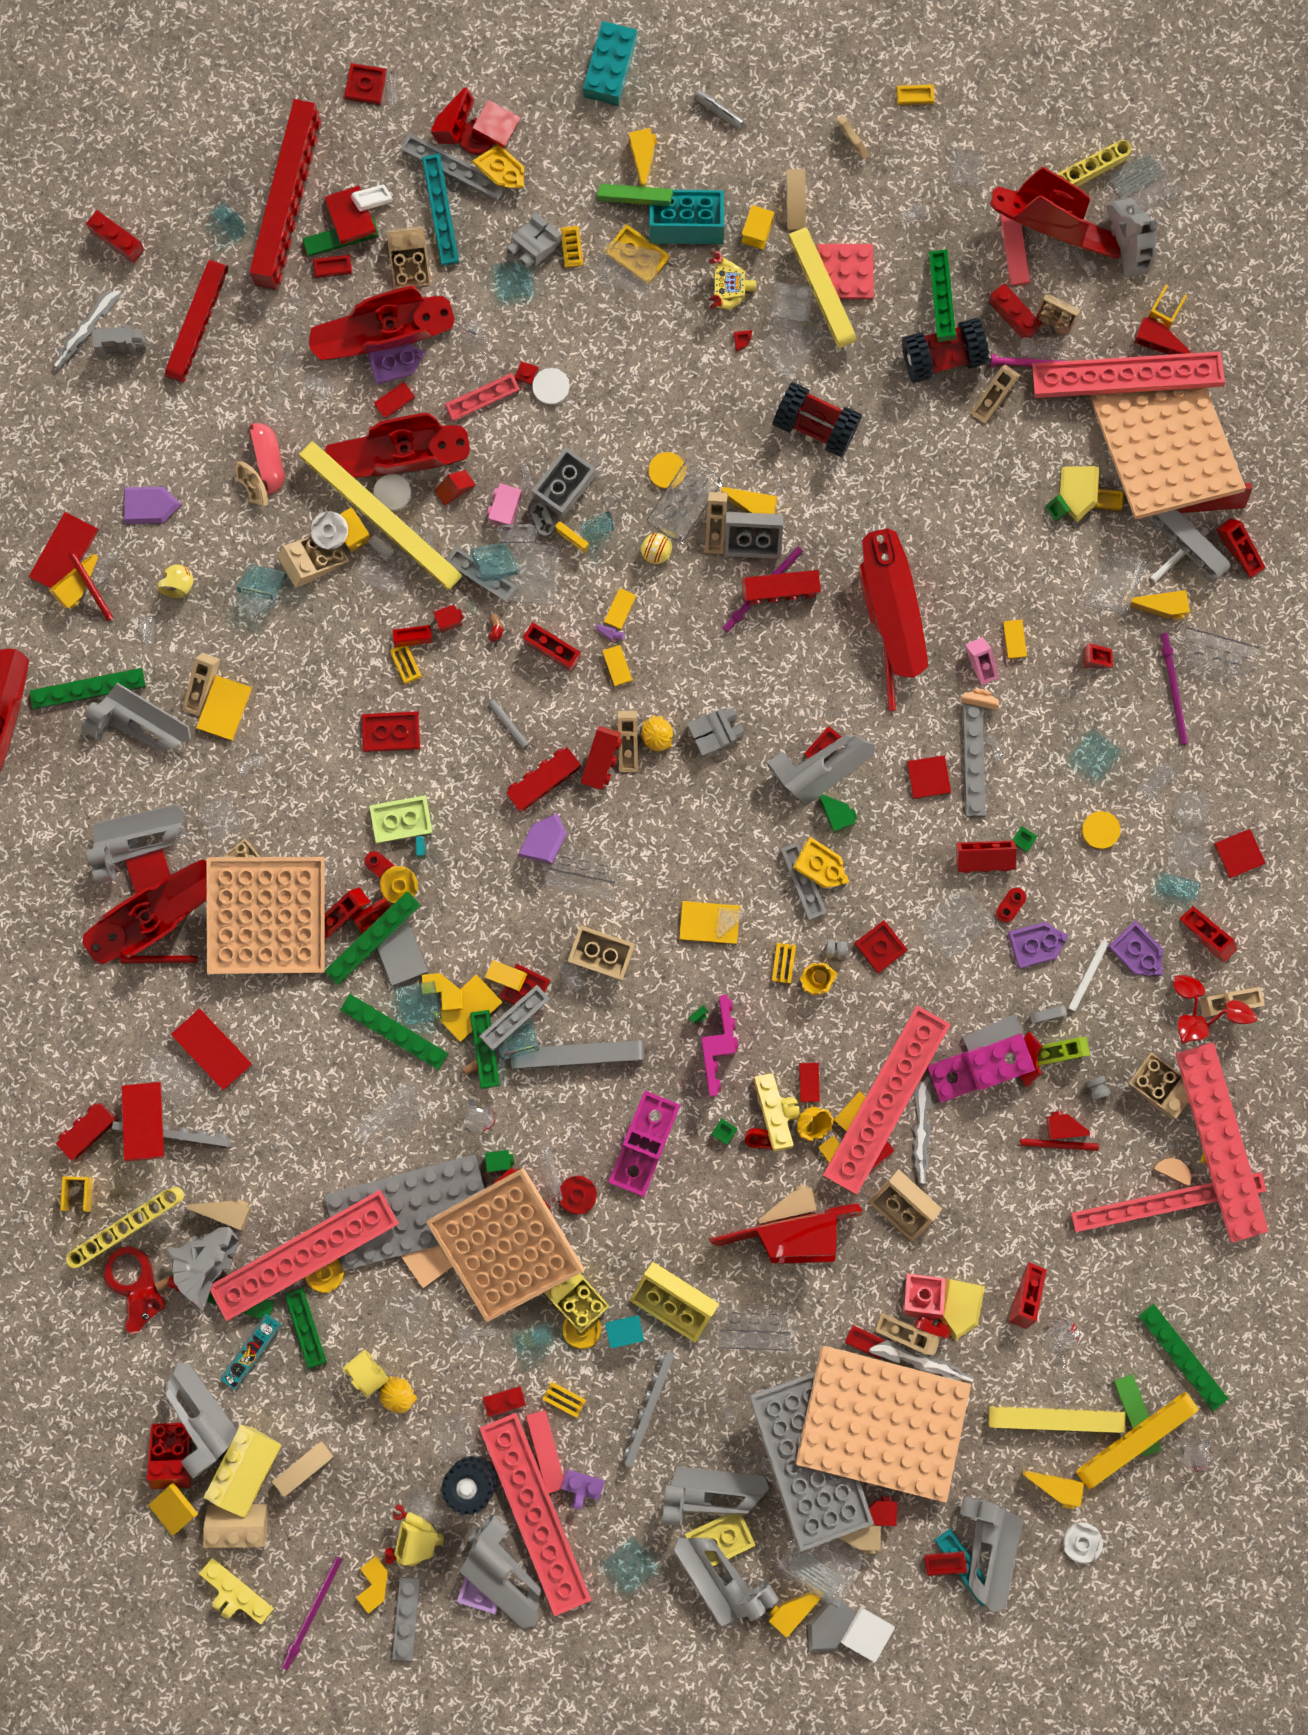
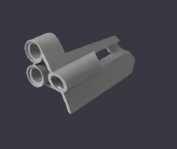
M119 683L113 687L99 704L95 702L90 704L85 713L87 718L81 726V731L99 740L102 737L101 733L105 732L108 726L111 725L162 752L170 750L191 738L188 725ZM139 724L163 739L156 741L138 729Z
M844 735L796 767H794L784 752L779 753L768 761L767 765L772 771L774 779H778L779 785L782 788L786 787L805 805H808L874 756L875 744L867 742L856 735ZM842 745L847 746L824 763V759Z
M177 804L94 823L93 849L87 850V859L92 867L95 883L100 884L116 880L115 863L172 846L186 813ZM166 831L162 841L142 847H139L136 843L138 837Z
M176 1363L174 1371L167 1381L165 1395L197 1447L196 1451L182 1461V1465L192 1479H194L205 1470L211 1469L220 1462L219 1457L231 1444L237 1430L190 1364ZM177 1392L196 1418H190L176 1399Z
M677 1466L671 1484L666 1485L662 1524L682 1526L683 1512L747 1515L769 1490L765 1476ZM715 1494L745 1497L736 1508L715 1506L710 1503L711 1498Z
M963 1496L960 1516L972 1518L976 1521L968 1585L976 1597L983 1604L987 1605L992 1612L1006 1609L1023 1519L1006 1511L998 1504ZM988 1549L991 1551L984 1586L977 1577V1570L981 1551Z
M492 1514L486 1519L482 1527L476 1528L470 1535L468 1541L472 1544V1547L459 1572L522 1628L535 1626L541 1588L498 1544L509 1528ZM513 1572L529 1586L528 1597L506 1578L509 1573Z
M677 1538L673 1552L719 1626L748 1616L750 1621H754L765 1613V1609L778 1602L779 1599L768 1582H764L750 1590L713 1539ZM704 1551L714 1552L725 1570L724 1576L719 1577Z

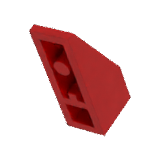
M464 87L436 117L431 133L438 144L458 143L474 102V98L467 87Z
M1144 317L1142 319L1134 341L1135 344L1167 355L1191 353L1157 319L1153 317Z
M1230 518L1216 528L1225 547L1250 578L1266 568L1242 521Z
M360 887L348 891L325 913V939L353 919L352 916L361 912L371 903Z
M1194 906L1179 918L1198 940L1223 963L1237 951L1235 940Z
M1030 1262L1027 1264L1012 1304L1009 1323L1027 1329L1037 1321L1047 1269Z

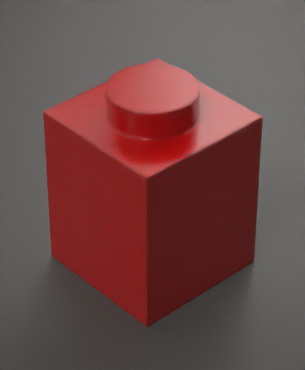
M455 604L433 612L441 633L462 626L461 620L464 617L461 609H456Z

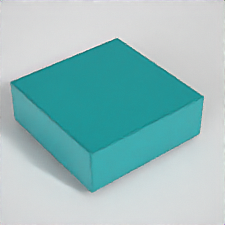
M416 836V853L418 858L426 857L425 839L423 836Z

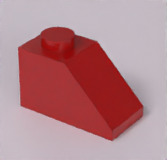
M1062 1111L1050 1112L1051 1116L1046 1117L1049 1140L1090 1135L1088 1129L1069 1114H1062Z
M881 1496V1499H875L868 1506L873 1525L896 1526L898 1502L893 1500L892 1496Z

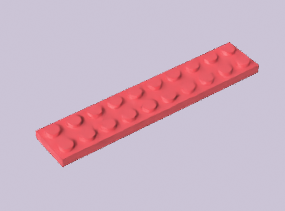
M1221 352L1032 363L1035 398L1224 387L1225 385Z
M916 1005L823 1174L824 1177L856 1195L859 1193L948 1031L950 1023Z
M1214 1042L1175 1053L1230 1242H1237L1269 1232Z
M378 1190L213 1283L210 1292L225 1320L229 1321L399 1225V1222L382 1190Z
M515 1412L480 1427L479 1429L554 1616L591 1601L592 1599L517 1413Z

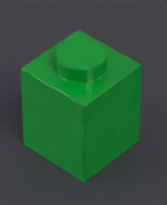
M509 1150L485 1153L488 1173L509 1170L511 1165H515L513 1153L510 1154Z

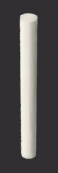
M1205 527L1199 531L1204 537L1209 533ZM1180 549L1150 579L1156 583L1186 554Z
M1102 940L1068 1007L1073 1012L1076 1011L1109 945L1104 940Z

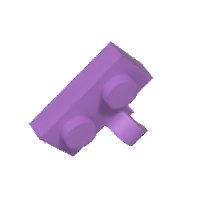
M566 1469L561 1489L575 1493L571 1506L581 1510L584 1496L599 1500L605 1481Z

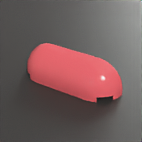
M250 424V432L261 479L264 482L267 495L277 492L285 480V472L276 435L265 424Z

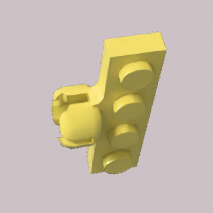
M773 1073L754 1077V1085L773 1152L792 1148L794 1145L787 1122L797 1120L800 1115L799 1106H795V1104H798L796 1098L780 1097Z
M213 1558L199 1573L203 1579L219 1592L212 1603V1607L218 1612L225 1603L227 1604L221 1613V1616L225 1618H230L236 1610L240 1609L261 1625L274 1609Z

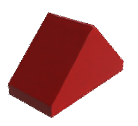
M463 470L448 474L434 491L442 503L447 505L476 486L467 471Z
M1091 643L1087 644L1083 649V668H1113V650Z

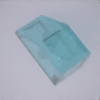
M549 1321L512 1334L518 1353L555 1341Z

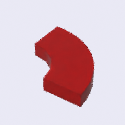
M1031 1032L1024 1036V1040L1035 1070L1020 1076L1026 1087H1029L1042 1075L1038 1066V1055L1043 1045Z

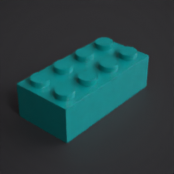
M605 21L601 22L583 86L584 98L619 106L638 40L637 29Z

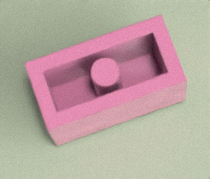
M501 483L498 489L495 488L492 499H495L493 506H489L487 511L489 523L508 529L512 528L522 497L521 489Z

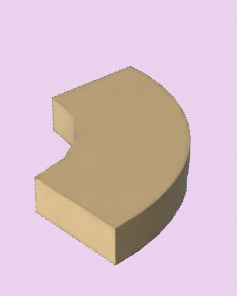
M842 115L838 117L836 121L846 138H849L855 151L862 159L868 158L870 156L848 120Z
M236 462V481L242 483L246 488L250 503L262 506L268 505L267 492L258 473L245 462Z

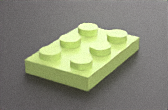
M426 795L369 806L376 844L433 834Z

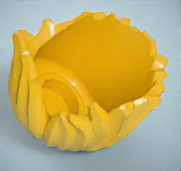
M653 715L643 722L642 740L646 747L655 752L670 749L672 746L673 727H671L667 720L663 719V716L656 717Z
M812 963L803 970V974L800 977L802 988L812 996L828 993L834 979L837 977V972L825 963Z
M810 1107L800 1113L797 1120L798 1135L804 1140L814 1141V1138H823L824 1135H827V1131H832L833 1116H831L829 1109Z
M389 1377L388 1381L381 1386L378 1392L383 1407L393 1413H405L417 1400V1396L413 1393L414 1390L411 1389L410 1384L404 1378Z

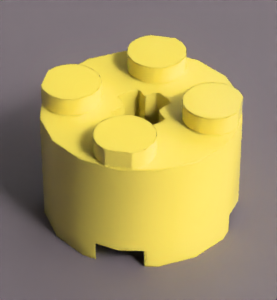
M363 1350L342 1369L349 1377L353 1378L351 1382L357 1390H361L367 1398L386 1383L388 1377L380 1365L378 1366L372 1359L373 1357L366 1350Z

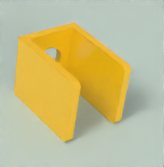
M751 205L742 231L741 243L763 250L774 221L775 212Z
M1165 285L1148 317L1161 319L1163 321L1161 323L1169 329L1187 295H1184L1172 318H1169L1155 310L1168 285Z
M349 508L340 514L348 524V535L344 543L351 553L372 540L353 508Z
M62 1176L60 1210L69 1211L71 1180H85L83 1212H91L93 1177Z

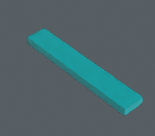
M439 153L422 157L440 263L441 266L459 264L441 155Z

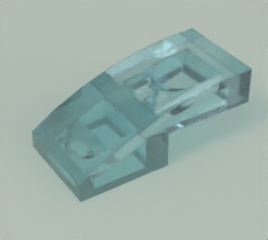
M1160 872L1156 891L1196 901L1200 882Z

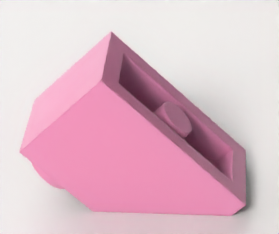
M982 637L965 644L969 660L980 684L984 685L998 679L992 649Z

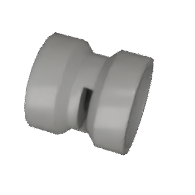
M828 939L825 958L832 959L835 957L838 960L845 961L847 942L841 941L838 943Z
M1104 1075L1086 1082L1087 1087L1092 1091L1091 1097L1093 1100L1111 1094L1110 1089L1106 1085L1104 1086L1106 1082Z

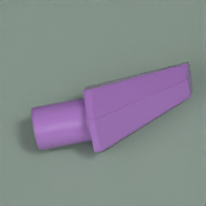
M596 625L597 631L613 643L616 642V639L624 640L625 638L624 632H616L615 628Z

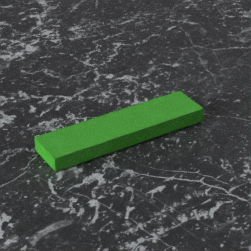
M600 184L597 201L670 206L673 198V189Z
M1133 1374L1114 1380L1130 1426L1133 1429L1147 1419L1149 1415ZM1157 1441L1141 1453L1142 1457L1161 1451L1159 1442Z

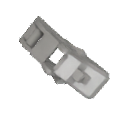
M1133 198L1108 201L1106 206L1109 220L1113 223L1111 226L1112 236L1116 237L1120 247L1125 278L1148 273L1153 265L1154 257H1156L1155 231L1158 227V219L1151 221L1148 214L1141 211L1140 206L1137 205ZM1142 261V265L1137 266L1138 262Z
M219 1227L210 1234L203 1235L204 1238L200 1240L197 1236H193L192 1241H189L179 1249L167 1248L168 1255L174 1260L173 1274L175 1285L201 1311L204 1310L213 1281L221 1274L222 1270L230 1269L232 1260L227 1257L228 1255L235 1254L240 1239L230 1227Z

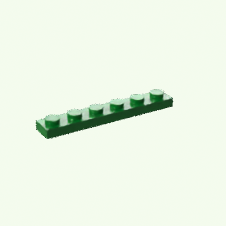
M948 249L930 251L937 342L956 340Z
M142 668L30 690L32 707L36 710L105 696L110 693L117 683L129 690L146 687L144 672Z
M407 891L325 969L326 974L336 985H339L422 905Z
M351 994L348 995L340 1008V1011L438 1070L449 1054Z
M1155 1304L1150 1305L1138 1315L1212 1411L1228 1400L1225 1393Z

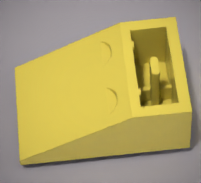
M581 1274L544 1292L580 1333L610 1307Z

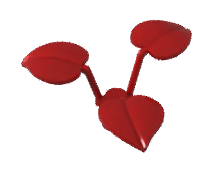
M1177 975L1174 977L1173 987L1176 993L1183 998H1194L1195 1000L1192 1016L1182 1015L1177 1023L1182 1043L1200 1041L1207 1038L1210 1025L1223 1014H1227V1019L1236 1024H1252L1257 1022V1016L1247 1004L1238 1000H1231L1226 1003V1009L1206 1023V1019L1203 1016H1196L1198 997H1202L1205 994L1203 984L1196 978L1188 975Z

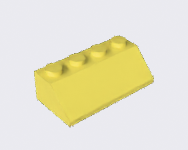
M652 1262L629 1300L695 1343L719 1306V1303Z
M240 1424L204 1498L220 1508L246 1518L282 1444L253 1427Z

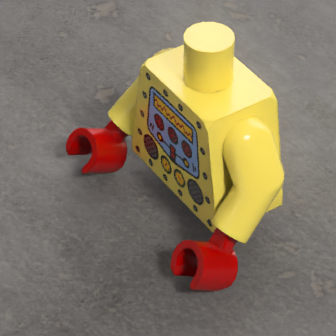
M714 251L710 254L715 259H709L710 264L717 263L715 265V295L709 298L714 303L710 305V308L715 309L718 307L731 310L744 301L745 292H756V280H745V270L722 257L719 251Z
M398 1504L395 1506V1509L401 1513L393 1512V1518L395 1520L404 1518L405 1521H401L396 1550L387 1548L384 1561L386 1564H392L394 1561H397V1564L414 1567L423 1560L430 1559L433 1556L434 1547L443 1545L444 1537L442 1533L437 1534L430 1522L411 1512L405 1513L404 1507Z

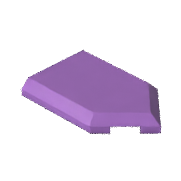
M408 344L367 353L376 385L413 375L425 351Z
M125 487V524H163L175 510L182 506L164 487Z
M557 813L532 824L517 855L518 857L548 864L553 863L567 835Z
M1136 920L1108 946L1134 975H1163V948Z
M1046 922L1009 931L1008 936L1018 969L1056 959L1069 935Z

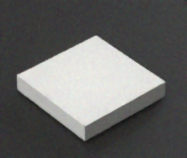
M860 1607L841 1643L871 1661L876 1662L895 1627Z

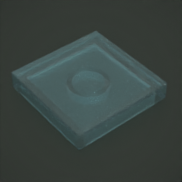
M519 260L492 265L500 302L536 295L530 266L525 269L519 263Z
M506 542L473 548L470 551L483 581L519 574V568Z
M251 564L239 582L237 592L273 600L286 580L287 572Z
M1092 728L1069 759L1100 781L1122 750Z
M434 981L396 988L404 1026L442 1018Z
M533 1020L526 1021L498 1046L501 1060L539 1051Z
M634 1536L603 1562L628 1593L632 1592L659 1568L657 1563Z

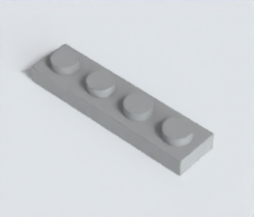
M458 547L454 548L446 560L457 571L506 603L509 602L518 589L516 585Z
M799 842L781 848V852L807 918L812 920L827 914L815 882L793 869V865L802 850Z
M536 985L484 1031L479 1038L491 1051L495 1050L542 1008L550 998Z
M400 1576L392 1658L395 1660L413 1661L420 1578Z

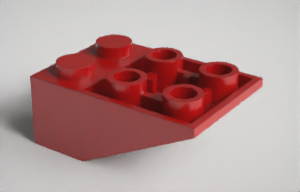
M182 1423L151 1424L147 1482L151 1489H166L172 1483L177 1488H191L192 1477L182 1465V1461L192 1454L191 1437Z

